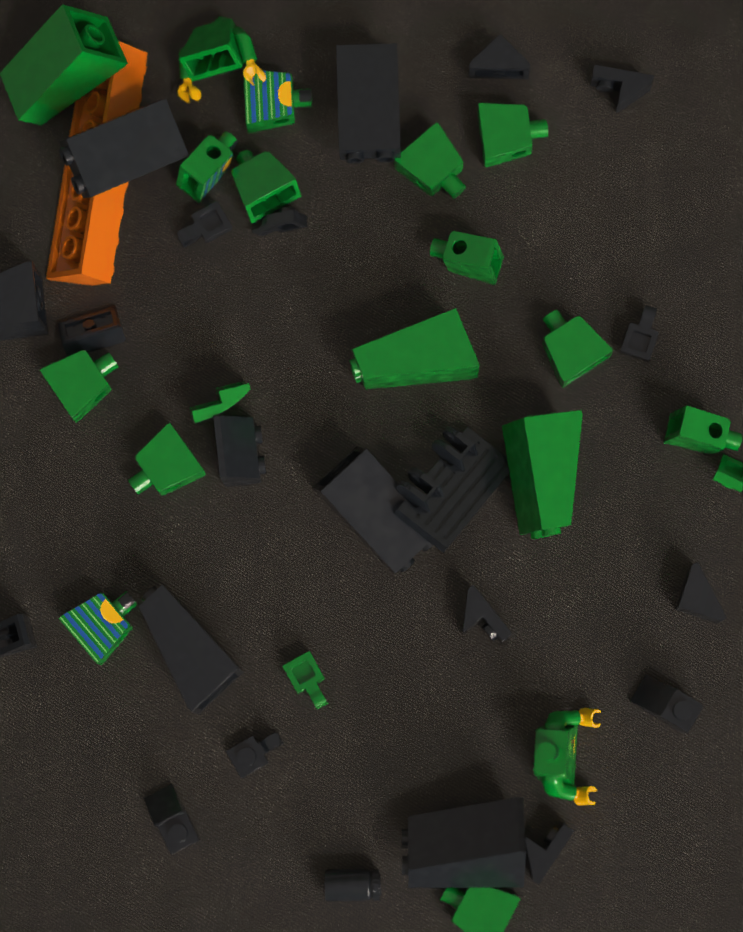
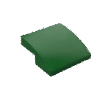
M244 380L215 388L218 400L189 407L194 423L216 416L236 404L249 392V383Z

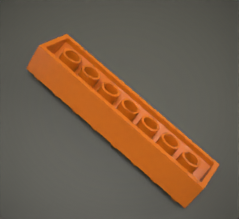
M118 41L128 64L75 101L70 136L139 108L142 100L143 79L147 69V52ZM65 165L46 279L90 286L110 284L114 273V259L119 243L118 234L121 218L124 213L123 203L128 182L91 198L83 199L81 194L78 195L72 185L71 178L74 176L70 166Z

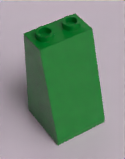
M62 4L0 72V76L17 119L23 122L43 125L120 71L128 63L108 17Z
M456 308L352 349L353 359L349 360L356 383L362 382L365 390L470 380L478 377L480 365Z
M582 410L523 417L502 426L519 535L530 534L531 539L544 538L561 534L560 528L571 526L583 417Z

